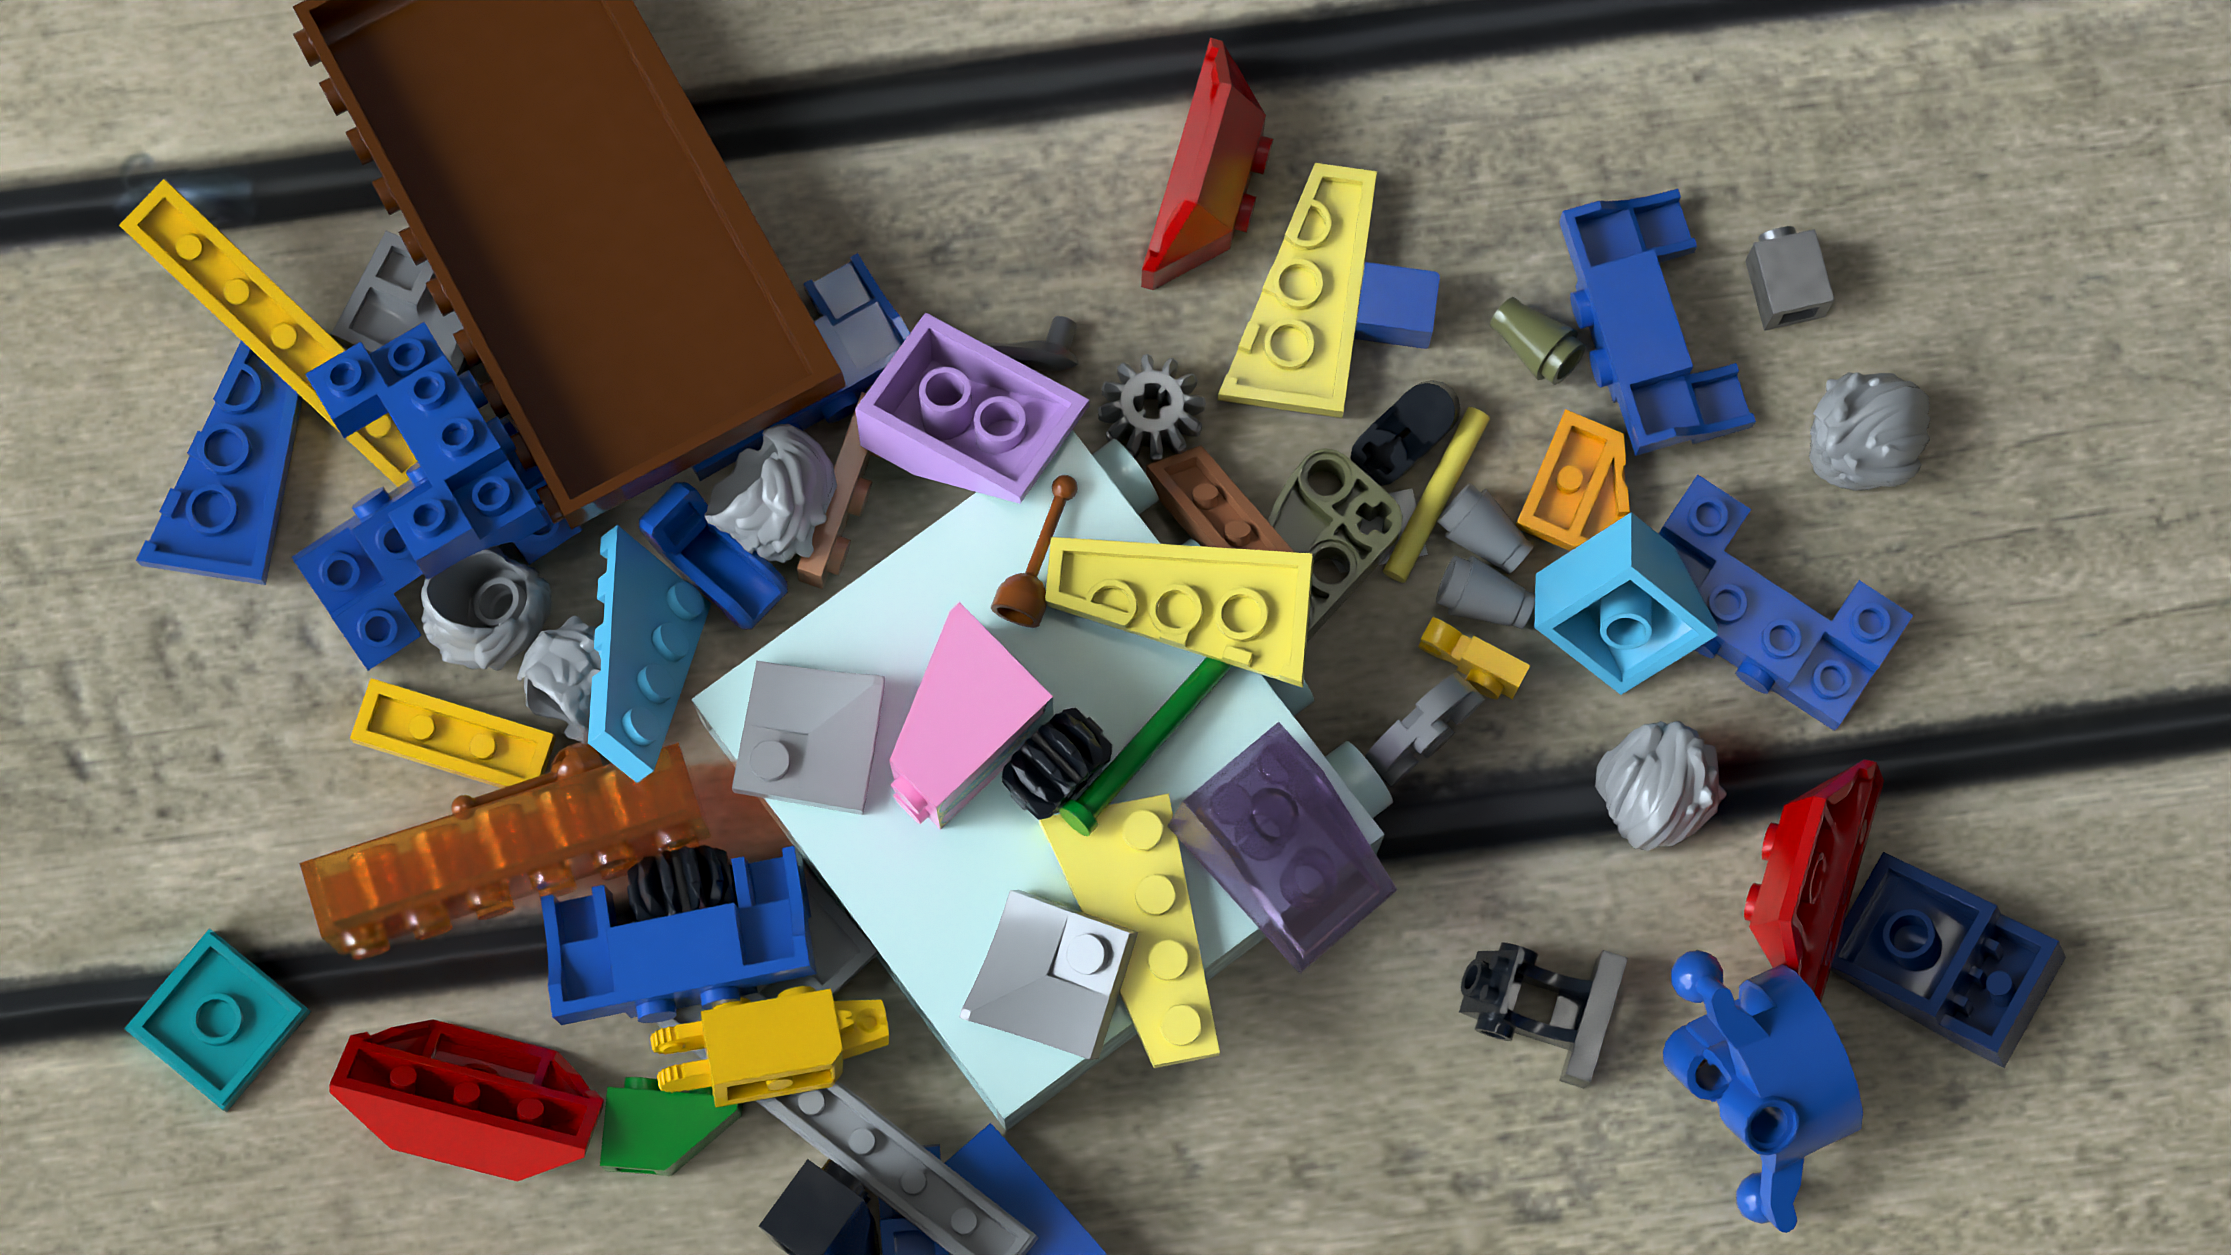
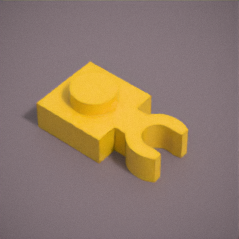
M1432 617L1418 645L1425 652L1458 666L1457 671L1467 675L1465 681L1468 680L1480 694L1492 699H1499L1500 695L1503 694L1513 700L1530 667L1529 664L1474 635L1472 639L1463 635L1453 626L1435 617Z

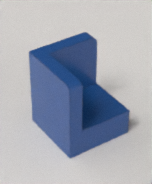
M1365 262L1354 339L1422 349L1429 348L1433 333L1440 275L1435 271Z

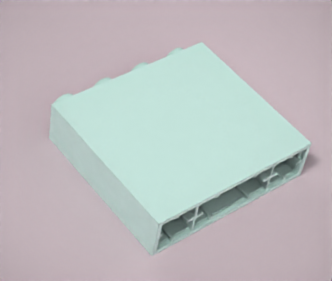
M1073 430L1021 504L976 492L691 699L702 724L736 768L756 661L825 671L885 676L880 721L863 815L761 797L757 798L791 844L797 848L803 860L819 881L870 939L879 952L876 958L1006 1132L1135 1036L1137 1031L1120 995L1114 1008L1099 1059L1088 1060L1043 1043L959 1018L961 1009L976 981L996 933L1010 890H1021L1077 911H1082L1068 886L1060 864L1039 824V820L1028 810L1024 811L1012 799V794L1002 783L1003 770L941 830L929 818L922 824L917 823L893 797L896 792L890 785L894 781L889 760L949 612L960 602L1053 696L1054 715L1061 713L1065 709L1076 707L1087 718L1091 717L1104 731L1102 734L1113 745L1111 759L1102 768V772L1206 658L1199 654L1048 606L1040 626L1036 628L1014 624L999 617L991 610V604L1000 584L1012 575L1025 573L1054 499L1052 483L1058 476L1069 475L1077 482L1078 490L1071 500L1066 501L1053 537L1160 544L1139 516V514L1155 504L1159 498L1152 483L1137 461L1116 439H1112L1091 454ZM1189 539L1184 544H1182L1187 546H1200L1193 539ZM1050 545L1037 576L1043 583L1045 590ZM1233 666L1108 804L1169 793L1206 982L1374 857L1384 837V833L1372 818L1393 803V799L1372 765L1349 741H1345L1327 756H1324L1294 716L1314 702L1312 692L1305 680L1302 688ZM1096 776V777L1090 782L1089 786L1093 783V781H1094L1098 776ZM1087 788L1079 793L1074 800L1076 801Z

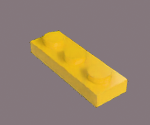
M373 678L369 681L350 736L353 743L499 788H505L545 774L556 741V737L552 733ZM539 790L524 795L536 799Z

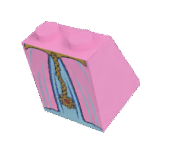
M960 602L949 612L889 760L894 781L890 785L896 792L893 795L895 800L917 823L922 824L929 818L940 830L1003 770L1004 766L1011 760L1012 755L1025 743V740L1030 738L1041 725H1045L1054 716L1053 696Z

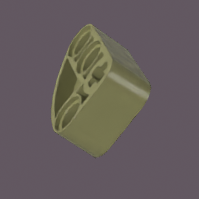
M1327 448L1315 450L1303 459L1285 483L1268 519L1270 525L1294 552L1312 553L1313 565L1321 559H1335L1342 563L1347 572V577L1336 584L1323 583L1318 580L1313 572L1307 642L1392 551L1398 541L1403 520L1399 504L1388 492L1346 455L1337 450ZM1321 471L1330 472L1337 476L1342 488L1335 495L1322 496L1310 488L1308 484L1309 477ZM1376 516L1384 519L1382 533L1374 529L1366 535L1360 531L1363 518L1367 521L1375 519Z

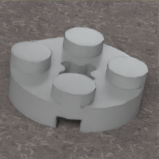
M1457 672L1452 673L1424 695L1415 704L1417 707L1402 722L1398 719L1371 747L1365 758L1374 766L1373 768L1390 787H1393L1419 762L1413 756L1416 752L1420 755L1423 754L1426 758L1437 752L1455 734L1448 723L1451 720L1456 725L1462 723L1485 701L1484 697L1468 680L1465 681Z

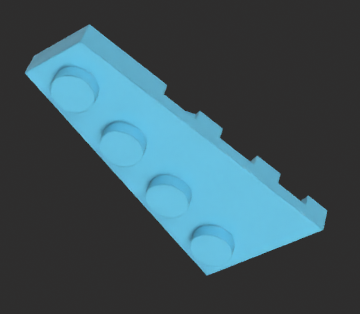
M616 525L601 537L600 555L607 558V572L598 578L597 599L605 603L604 622L595 629L594 649L599 652L601 658V671L592 677L588 744L638 783L655 770L711 603L700 594L696 587L684 581L619 525Z

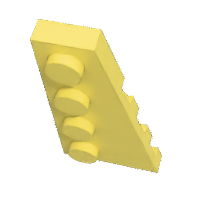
M1321 163L1314 164L1285 233L1278 255L1266 278L1255 310L1238 345L1237 353L1220 388L1218 401L1338 418L1343 417L1377 171Z
M1051 537L1045 602L1048 607L1303 688L1314 559L1312 553Z
M1169 793L1108 805L1096 818L1098 827L1089 836H1084L1074 830L1062 818L1061 814L1039 820V824L1048 843L1052 847L1063 875L1081 911L1138 932L1119 995L1153 1067L1158 1068L1219 1056L1220 1050Z

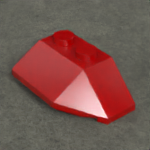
M1210 38L1142 267L1141 287L1155 290L1228 251L1231 248L1235 231L1247 233L1257 196L1246 194L1252 172L1264 175L1273 138L1263 136L1266 114L1221 40Z
M1865 759L1784 805L1779 824L1771 822L1765 833L1762 846V860H1766L1768 863L1762 884H1752L1744 909V919L1750 921L1749 928L1771 966L1774 968L1783 964L1796 971L1813 990L1820 1003L1822 1002L1884 783L1877 762Z
M434 1019L391 1027L373 1035H370L368 1032L350 1035L329 1084V1093L390 1149L516 1182L584 1158L604 1103V1099L595 1090H590L582 1076L558 1051Z

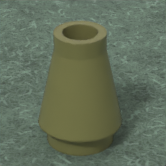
M1515 297L1506 300L1496 311L1490 322V327L1504 338L1537 380L1546 378L1553 385L1562 382L1574 370L1586 349V345L1577 339V330L1522 304Z

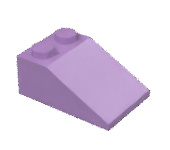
M925 312L855 410L860 446L913 475L1021 504L1088 409L1089 399Z

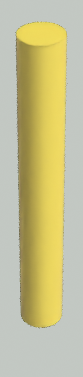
M1473 407L1467 408L1383 569V573L1393 580L1401 583L1406 582L1490 420V417L1484 412Z

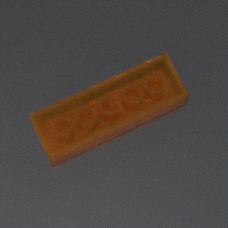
M678 742L662 747L655 770L638 783L612 763L299 864L321 938L341 955L351 953L353 960H360L390 950L389 940L414 933L416 940H423L444 934L453 929L451 920L476 913L478 920H486L504 915L515 909L514 900L538 893L539 898L552 894L556 898L564 896L577 889L575 881L598 873H600L602 880H612L628 875L627 871L645 856H655L661 854L663 850L671 851L680 849L683 846L695 848L700 846L699 841L711 838L712 835L690 765Z

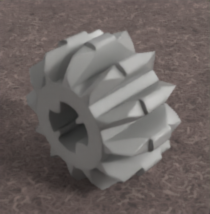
M1146 354L1141 358L1140 373L1137 374L1130 365L1123 362L1117 367V374L1121 383L1105 381L1103 383L1102 395L1110 403H1106L1098 408V419L1105 423H1114L1106 432V440L1108 442L1112 439L1122 442L1129 438L1126 449L1134 459L1139 455L1142 446L1150 447V459L1153 463L1162 460V445L1167 444L1175 454H1182L1186 451V443L1181 434L1190 437H1198L1200 435L1202 423L1193 416L1204 412L1206 403L1204 397L1189 395L1197 386V378L1194 374H1186L1175 380L1178 362L1175 359L1169 358L1165 362L1162 371L1153 370L1154 360L1152 356ZM1144 400H1158V409H1160L1158 419L1145 418Z

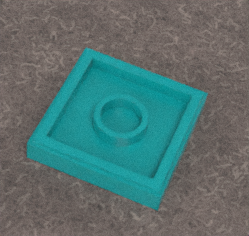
M209 928L124 1029L219 1108L228 1112L312 1011Z

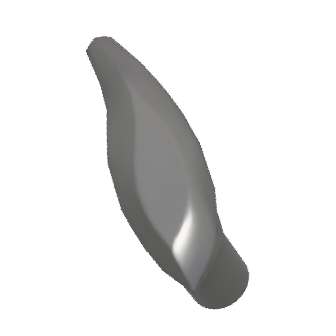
M1063 316L1053 318L1046 341H1025L1011 344L986 343L991 348L1033 370L1062 371L1078 365L1076 356L1069 351L1077 324Z

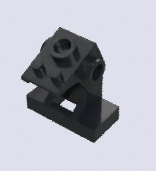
M1502 942L1498 951H1477L1476 958L1467 966L1462 978L1461 992L1464 997L1459 1013L1477 1019L1475 1030L1489 1037L1512 1041L1514 1033L1568 1050L1559 1081L1584 1089L1591 1082L1628 958L1603 950L1595 960L1590 980H1583L1536 966L1538 953L1519 945ZM1522 982L1558 993L1549 1024L1527 1018L1513 1011Z

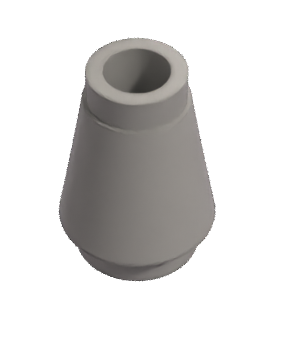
M1471 483L1460 491L1437 520L1447 530L1446 538L1496 567L1502 568L1507 574L1512 573L1533 548V545L1524 538L1523 533L1489 491L1484 489L1480 492Z
M1454 556L1442 577L1436 603L1448 607L1449 615L1506 626L1512 625L1523 629L1532 613L1535 604V594L1525 590L1524 587L1474 556H1470L1468 560Z

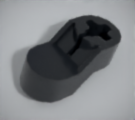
M1430 380L1415 385L1406 391L1394 405L1357 439L1352 447L1351 461L1380 486L1393 483L1405 475L1454 427L1459 419L1461 409L1458 396L1444 382ZM1409 428L1411 432L1403 439L1400 434Z

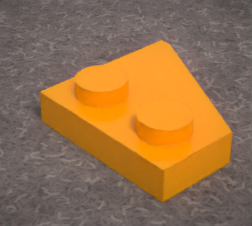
M1565 409L1517 520L1516 526L1518 529L1568 551H1572L1628 515L1630 507L1628 487L1625 483L1624 466L1626 464L1624 433Z

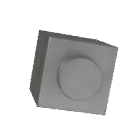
M1785 226L1761 234L1758 237L1759 242H1754L1745 262L1764 331L1825 317L1834 302V296L1815 229L1796 233L1795 227Z

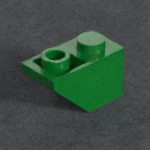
M625 1077L624 1088L607 1087L600 1166L608 1172L672 1176L742 1116L743 1103L715 1108L712 1086L689 1090V1093H671L659 1089L658 1079Z

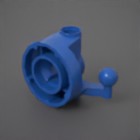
M1700 950L1686 952L1676 960L1671 969V983L1676 993L1684 1000L1694 1003L1704 1002L1707 1014L1689 1022L1687 1025L1681 1026L1670 1035L1663 1049V1062L1668 1071L1692 1094L1700 1099L1710 1100L1711 1102L1717 1101L1720 1117L1724 1124L1751 1150L1760 1154L1762 1172L1752 1173L1741 1181L1736 1191V1204L1741 1214L1750 1221L1760 1224L1771 1222L1780 1232H1790L1797 1224L1793 1203L1801 1186L1804 1157L1850 1136L1862 1128L1863 1108L1858 1083L1847 1052L1827 1012L1813 990L1796 971L1781 964L1749 978L1739 985V999L1734 1001L1732 992L1723 984V969L1717 958L1710 953ZM1704 1059H1706L1707 1061L1704 1063V1065L1698 1068L1700 1063Z

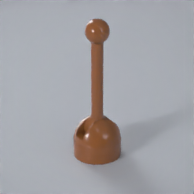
M1058 476L1052 483L1054 499L1025 573H1018L1008 577L997 589L991 604V610L1009 622L1030 628L1040 626L1047 603L1045 602V587L1037 576L1066 501L1071 500L1077 493V482L1071 476Z
M578 742L558 752L552 761L551 772L475 798L468 795H460L452 802L451 810L457 819L467 821L476 815L477 810L554 784L571 795H584L604 788V767L596 749L589 744L585 745L582 742Z

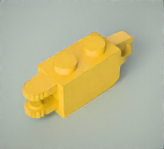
M810 986L789 988L779 993L777 998L756 1002L740 997L741 1001L727 1002L717 1005L713 1009L701 1011V1021L661 1028L650 1036L652 1050L658 1054H674L705 1048L707 1059L668 1066V1068L658 1072L657 1079L659 1089L671 1093L712 1086L715 1108L833 1087L843 1073L844 1059L889 1045L888 1022L882 999L833 1001L831 988L816 991L815 988Z

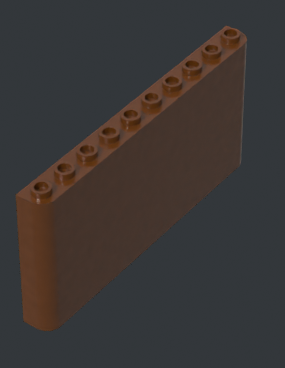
M304 0L293 6L303 26V29L293 33L294 38L309 66L312 67L322 62L329 78L319 82L335 115L338 116L346 111L350 114L356 127L345 133L362 165L364 166L374 160L382 174V177L372 181V184L389 216L401 210L409 227L398 233L415 265L417 266L425 261L429 262L436 278L425 284L442 316L444 317L455 311L463 329L453 333V336L470 368L481 362L485 367L491 380L480 385L492 410L499 419L510 414L519 432L511 435L510 438L517 448L515 453L524 470L528 471L536 466L540 470L546 485L536 489V492L553 524L566 519L572 530L846 387V382L839 365L633 0Z

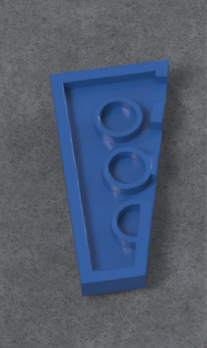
M241 340L213 398L215 404L202 431H197L187 452L189 458L174 489L170 488L159 511L162 515L149 541L145 540L136 559L141 566L266 585L303 398Z

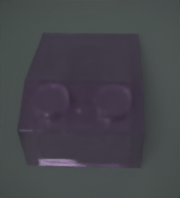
M1280 722L1276 723L1183 800L1168 824V828L1300 974L1397 891L1394 883L1324 771Z

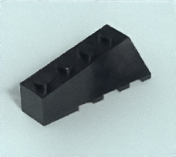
M807 1159L759 1225L760 1229L771 1241L788 1255H881L876 1221L867 1207L871 1200L867 1196L868 1193L864 1191L865 1188L861 1185L862 1182L831 1159H828L822 1168Z

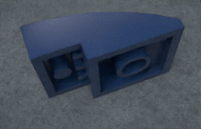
M1883 852L1845 918L1831 971L1906 1017L2005 1068L2066 956L2058 940L2001 914L1997 905Z

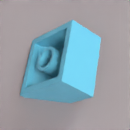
M1632 512L1536 573L1534 628L1620 695L1718 636V626L1675 547Z

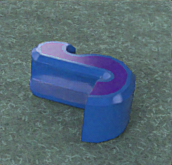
M675 482L639 518L640 531L663 559L687 582L696 587L700 593L711 599L728 619L743 630L753 629L788 593L787 581L765 558L760 557L756 551L752 554L747 552L736 539L732 538L730 533L722 532L716 526L707 523L705 513L707 512L708 504L700 493L687 482Z

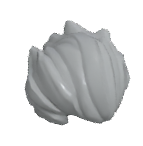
M1848 372L1838 380L1829 379L1826 384V393L1813 413L1816 417L1810 430L1811 450L1809 458L1813 465V470L1820 478L1827 480L1828 483L1853 491L1870 490L1882 486L1896 487L1905 484L1919 472L1922 464L1918 457L1930 442V436L1927 433L1931 420L1928 415L1930 409L1929 396L1913 382L1904 381L1893 373L1862 375L1858 372Z
M778 424L764 429L762 433L764 442L761 450L756 451L752 448L743 450L739 453L732 473L715 484L711 492L705 519L707 523L716 526L720 531L730 533L732 538L736 539L747 552L752 554L756 550L758 555L765 558L768 562L778 561L785 563L787 560L790 561L796 553L807 558L813 553L812 536L815 526L823 524L827 520L825 514L836 490L837 483L833 464L821 445L806 432L790 424Z
M493 546L459 561L429 580L425 579L421 593L424 607L421 618L422 623H424L423 629L429 642L440 649L442 661L465 665L470 669H487L490 667L498 671L504 667L508 660L526 650L536 640L550 615L552 591L549 583L540 577L539 571L534 567H528L527 564H520L513 559H508L500 548Z
M572 616L560 628L539 633L524 655L517 679L521 681L524 677L525 706L530 708L533 714L566 721L569 724L564 731L566 736L588 745L592 677L601 671V658L599 652L594 649L595 629L598 626H588L582 622L580 617Z
M1660 721L1658 723L1642 725L1629 733L1613 750L1607 751L1597 765L1595 787L1606 801L1609 816L1613 819V823L1617 825L1618 832L1622 838L1628 839L1629 844L1634 849L1649 851L1655 847L1673 846L1694 835L1717 813L1719 803L1726 796V791L1719 785V770L1715 746L1704 744V739L1699 737L1696 730L1685 726L1680 721L1670 722L1669 724Z

